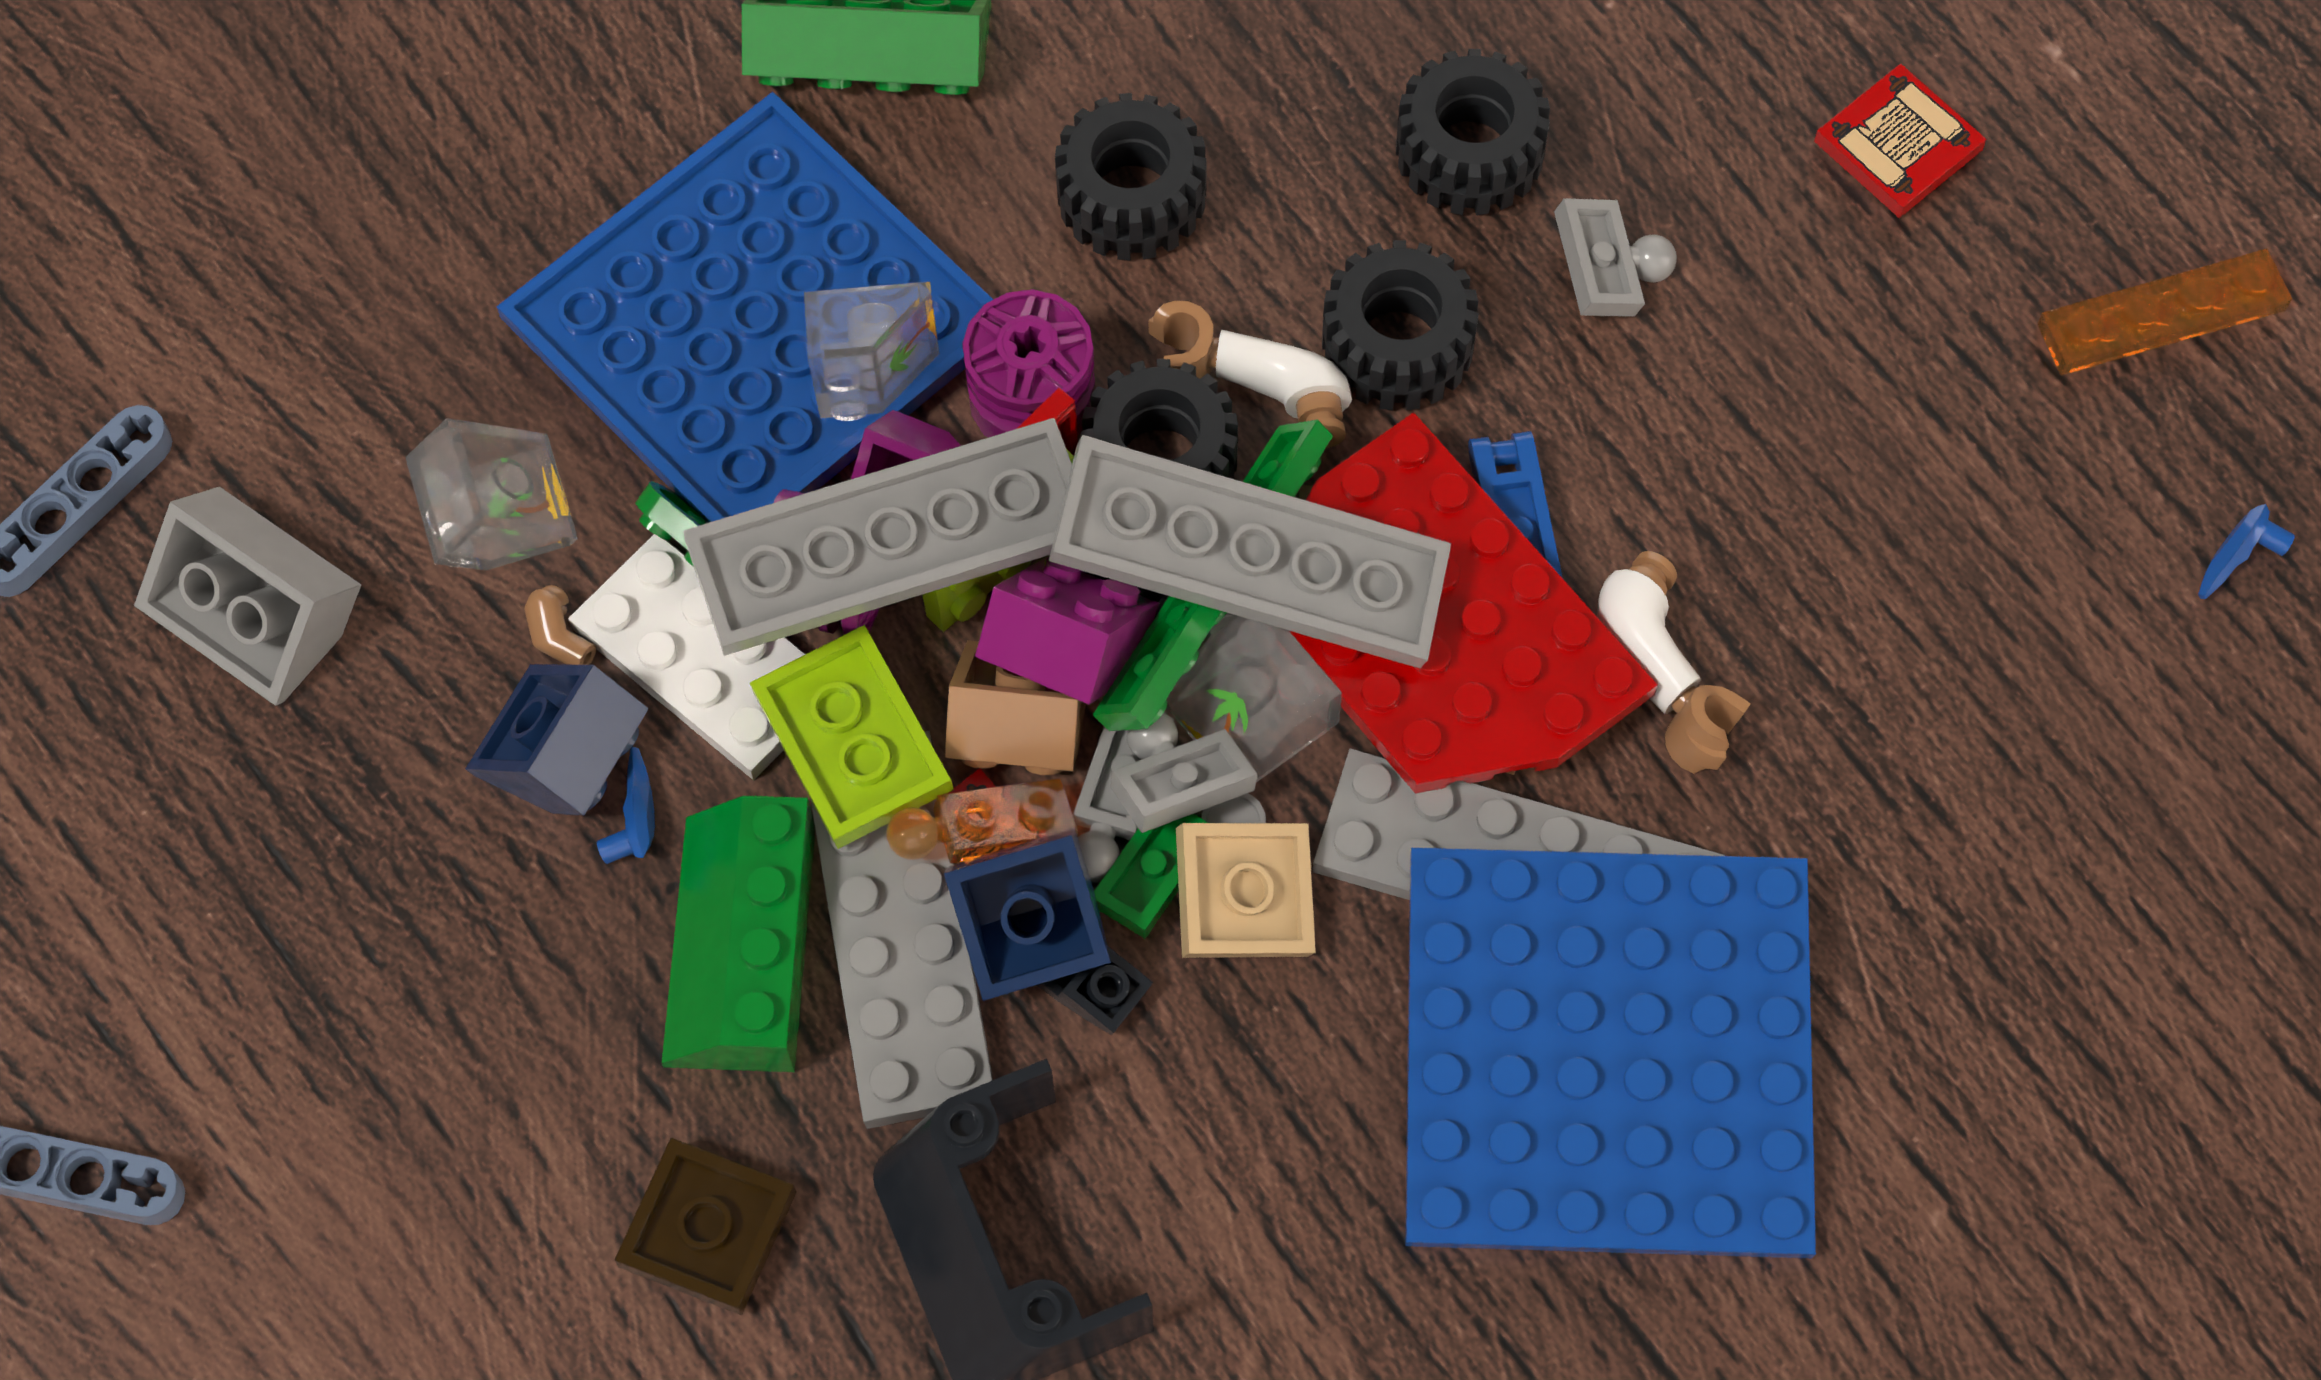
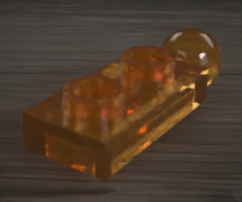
M1060 778L937 795L933 807L934 818L922 809L906 808L897 812L891 818L886 830L889 847L899 857L907 860H918L929 855L936 844L944 843L950 864L967 861L1075 828L1076 834H1078Z

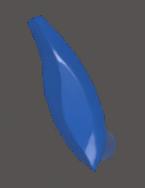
M2266 504L2259 505L2250 510L2222 543L2204 575L2198 593L2200 599H2206L2217 590L2236 566L2249 558L2256 543L2280 556H2283L2289 550L2295 535L2268 520L2270 511Z
M636 747L630 749L628 761L627 796L623 805L626 829L597 840L599 854L606 864L634 854L635 857L643 858L653 841L655 815L652 790L639 748Z

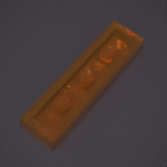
M2266 248L2042 312L2037 326L2060 375H2064L2284 312L2292 301V297Z

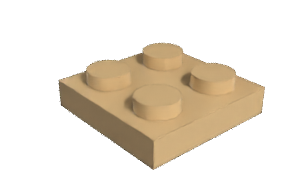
M1182 823L1176 827L1182 958L1309 957L1316 953L1308 823Z

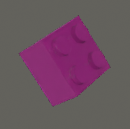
M1045 557L993 587L975 657L1090 705L1108 692L1153 622L1159 603L1139 595L1140 590L1136 586L1113 579L1102 580L1082 570L1050 562L1049 557Z

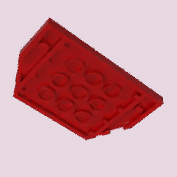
M1414 412L1315 481L1306 501L1451 543L1428 661L1421 668L1272 626L1415 794L1443 789L1457 781L1471 784L1492 780L1495 774L1534 767L1536 772L1557 768L1655 695L1657 683Z

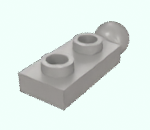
M1105 727L1103 728L1073 813L1074 824L1090 828V831L1080 835L1078 840L1091 883H1100L1120 855L1119 848L1114 841L1115 836L1130 840L1138 829L1110 787L1112 770L1142 760L1131 751L1127 743V730L1108 731Z

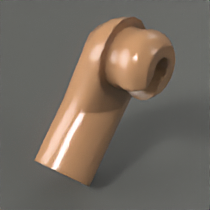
M546 585L542 589L533 591L528 597L524 609L534 647L565 665H590L596 653V645L566 629L564 614L567 613L565 605L569 603V599L564 590L555 585Z

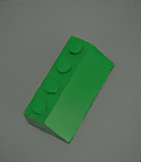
M745 0L742 3V75L758 76L760 84L770 86L790 85L794 83V78L817 79V86L830 89L849 88L852 86V81L875 82L876 89L889 92L910 90L912 83L934 85V91L941 94H965L969 92V86L978 87L984 76L991 0Z
M742 795L686 817L661 1063L663 1068L795 1072L815 840V823L808 798Z

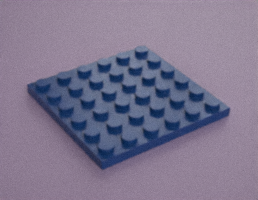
M771 92L496 307L500 318L673 492L695 510L703 520L710 523L772 504L776 496L783 489L808 493L821 488L857 458L867 426L891 410L910 415L965 370L962 343L968 324L984 304L994 299L774 92ZM933 309L937 339L930 329H924L911 343L906 352L916 344L918 345L908 358L900 363L909 368L903 371H892L891 373L892 368H889L896 349L902 342L898 351L899 355L907 342L911 341L915 334L926 325L929 312Z
M1411 848L1405 1246L1812 1259L1816 1255L1808 858Z

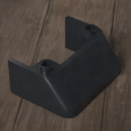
M1047 1058L948 1098L885 1151L878 1159L874 1168L873 1181L877 1196L951 1380H1039L1154 1332L1153 1307L1147 1293L1082 1319L1070 1292L1057 1282L1044 1279L1034 1280L1009 1290L960 1172L961 1168L984 1159L993 1151L999 1138V1125L1056 1103L1053 1074Z

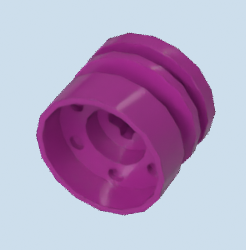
M1033 289L1007 292L984 304L970 320L962 343L971 415L983 435L989 438L1017 429L1054 391L1060 388L1075 400L1078 436L1083 430L1082 417L1085 407H1091V394L1096 389L1091 330L1078 308L1056 294Z

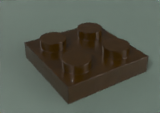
M670 1138L614 1261L619 1268L742 1316L797 1193L795 1186L682 1141Z

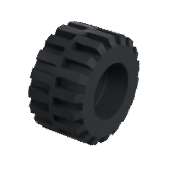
M1468 49V55L1459 57L1456 51L1444 53L1442 63L1438 64L1431 59L1422 65L1421 76L1413 74L1406 84V94L1401 96L1396 137V155L1399 156L1398 168L1402 177L1410 176V189L1416 195L1427 192V203L1436 208H1439L1442 203L1451 205L1450 213L1463 215L1464 208H1475L1476 215L1489 214L1490 205L1496 204L1501 210L1513 205L1514 194L1523 198L1531 190L1532 179L1538 180L1542 170L1547 143L1550 106L1548 98L1542 97L1543 86L1537 77L1527 80L1528 68L1520 62H1516L1512 66L1506 63L1507 55L1494 51L1492 58L1481 56V49ZM1459 122H1477L1494 129L1500 136L1488 142L1469 143L1454 138L1444 129Z
M1132 93L1119 94V101L1110 103L1107 97L1094 101V111L1089 112L1082 108L1074 115V126L1065 125L1060 134L1061 145L1056 146L1055 151L1058 206L1061 207V218L1065 226H1073V236L1082 245L1090 240L1093 241V252L1105 256L1109 250L1117 251V260L1130 261L1131 253H1142L1143 260L1156 257V248L1163 246L1169 252L1178 247L1179 234L1189 238L1196 229V218H1202L1205 210V144L1203 137L1197 136V125L1190 117L1180 120V108L1171 102L1161 107L1158 106V97L1145 94L1143 101L1132 100ZM1124 166H1141L1160 175L1156 181L1149 185L1130 189L1114 186L1102 179L1110 171Z
M1406 240L1393 241L1392 248L1383 250L1380 243L1367 247V256L1364 258L1354 253L1346 259L1345 271L1337 269L1332 276L1330 290H1326L1324 300L1322 350H1325V358L1334 362L1346 376L1349 388H1356L1355 399L1365 404H1368L1371 398L1381 400L1380 409L1392 411L1394 403H1405L1407 411L1419 409L1420 399L1427 398L1431 404L1443 399L1445 387L1454 391L1462 382L1463 371L1468 372L1472 362L1479 313H1477L1478 297L1476 290H1469L1471 278L1464 269L1453 271L1454 259L1445 252L1437 258L1431 255L1432 246L1420 242L1417 250L1406 248ZM1404 312L1420 318L1431 330L1417 338L1398 340L1379 334L1368 323L1375 317L1385 313Z
M1157 359V367L1146 368L1144 361L1130 364V374L1124 376L1119 370L1115 371L1107 377L1108 389L1097 386L1091 394V407H1085L1082 417L1083 431H1081V436H1089L1127 448V445L1134 438L1145 432L1170 430L1183 435L1193 444V447L1188 452L1170 461L1234 479V472H1237L1238 453L1237 415L1232 413V400L1227 392L1217 393L1218 381L1208 373L1199 379L1196 377V366L1183 362L1179 370L1170 368V359Z

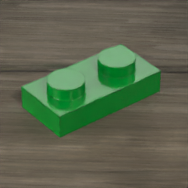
M1195 814L1141 833L1139 828L1094 890L1100 912L1146 939L1179 891L1176 827L1182 823H1208Z

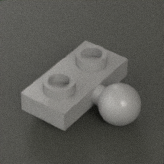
M1564 198L1554 211L1581 316H1635L1645 305L1639 279L1652 283L1660 282L1669 277L1675 269L1677 262L1676 250L1665 237L1655 234L1646 235L1639 238L1632 246L1629 245L1618 200Z
M1163 713L1148 729L1127 730V743L1131 751L1142 760L1112 770L1110 787L1141 833L1255 791L1257 773L1226 729L1177 747V727L1172 718L1166 713Z

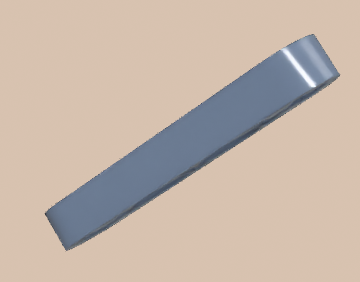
M136 405L118 413L0 524V559L3 557L6 561H14L16 564L15 568L8 573L0 569V596H15L31 587L165 459L171 449L172 437L166 423L156 410L149 406ZM138 430L143 434L150 432L152 437L149 441L143 443L137 439L132 441L130 436ZM116 450L121 458L125 456L128 462L121 466L111 451ZM96 467H106L112 471L110 481L102 489L97 491L81 489V479L89 470ZM54 509L66 512L65 524L55 533L40 534L35 531L36 521L45 512ZM26 535L36 550L30 552L25 543L22 545L18 539Z
M0 1126L1 1195L143 1225H160L170 1221L179 1213L184 1203L185 1188L182 1179L167 1163L161 1160ZM23 1149L39 1151L41 1158L40 1167L30 1179L24 1181L8 1179L6 1172L7 1164L14 1154ZM88 1162H97L103 1165L104 1179L99 1188L87 1195L72 1193L70 1187L71 1176L80 1165ZM122 1177L129 1184L141 1187H150L155 1177H157V1181L166 1192L163 1197H151L147 1207H145V1202L136 1193L120 1189Z

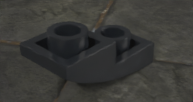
M1108 946L1111 963L1036 985L1077 1015L1112 1035L1153 982Z

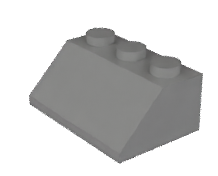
M216 487L170 502L134 606L276 706L283 703L342 637L361 584L221 487Z

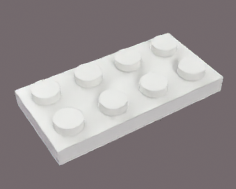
M654 534L568 618L572 629L585 640L595 644L596 649L752 780H755L784 750L758 703L750 682L805 654L786 638H781L724 656L695 569L685 560L684 555L666 540Z

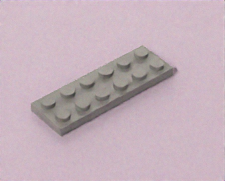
M1055 418L684 530V539L723 655L736 653L1050 555L1072 467Z
M1082 435L1076 447L1049 561L1421 668L1428 661L1451 543Z
M926 731L925 734L934 748L930 731ZM943 796L840 849H837L811 801L862 1117L867 1129L924 1118L948 1098L993 1080L975 974L944 876V872L950 865L954 864Z
M1349 749L1313 862V872L1409 900L1411 848L1702 856L1725 855L1464 781L1453 782L1443 789L1415 794L1385 758Z

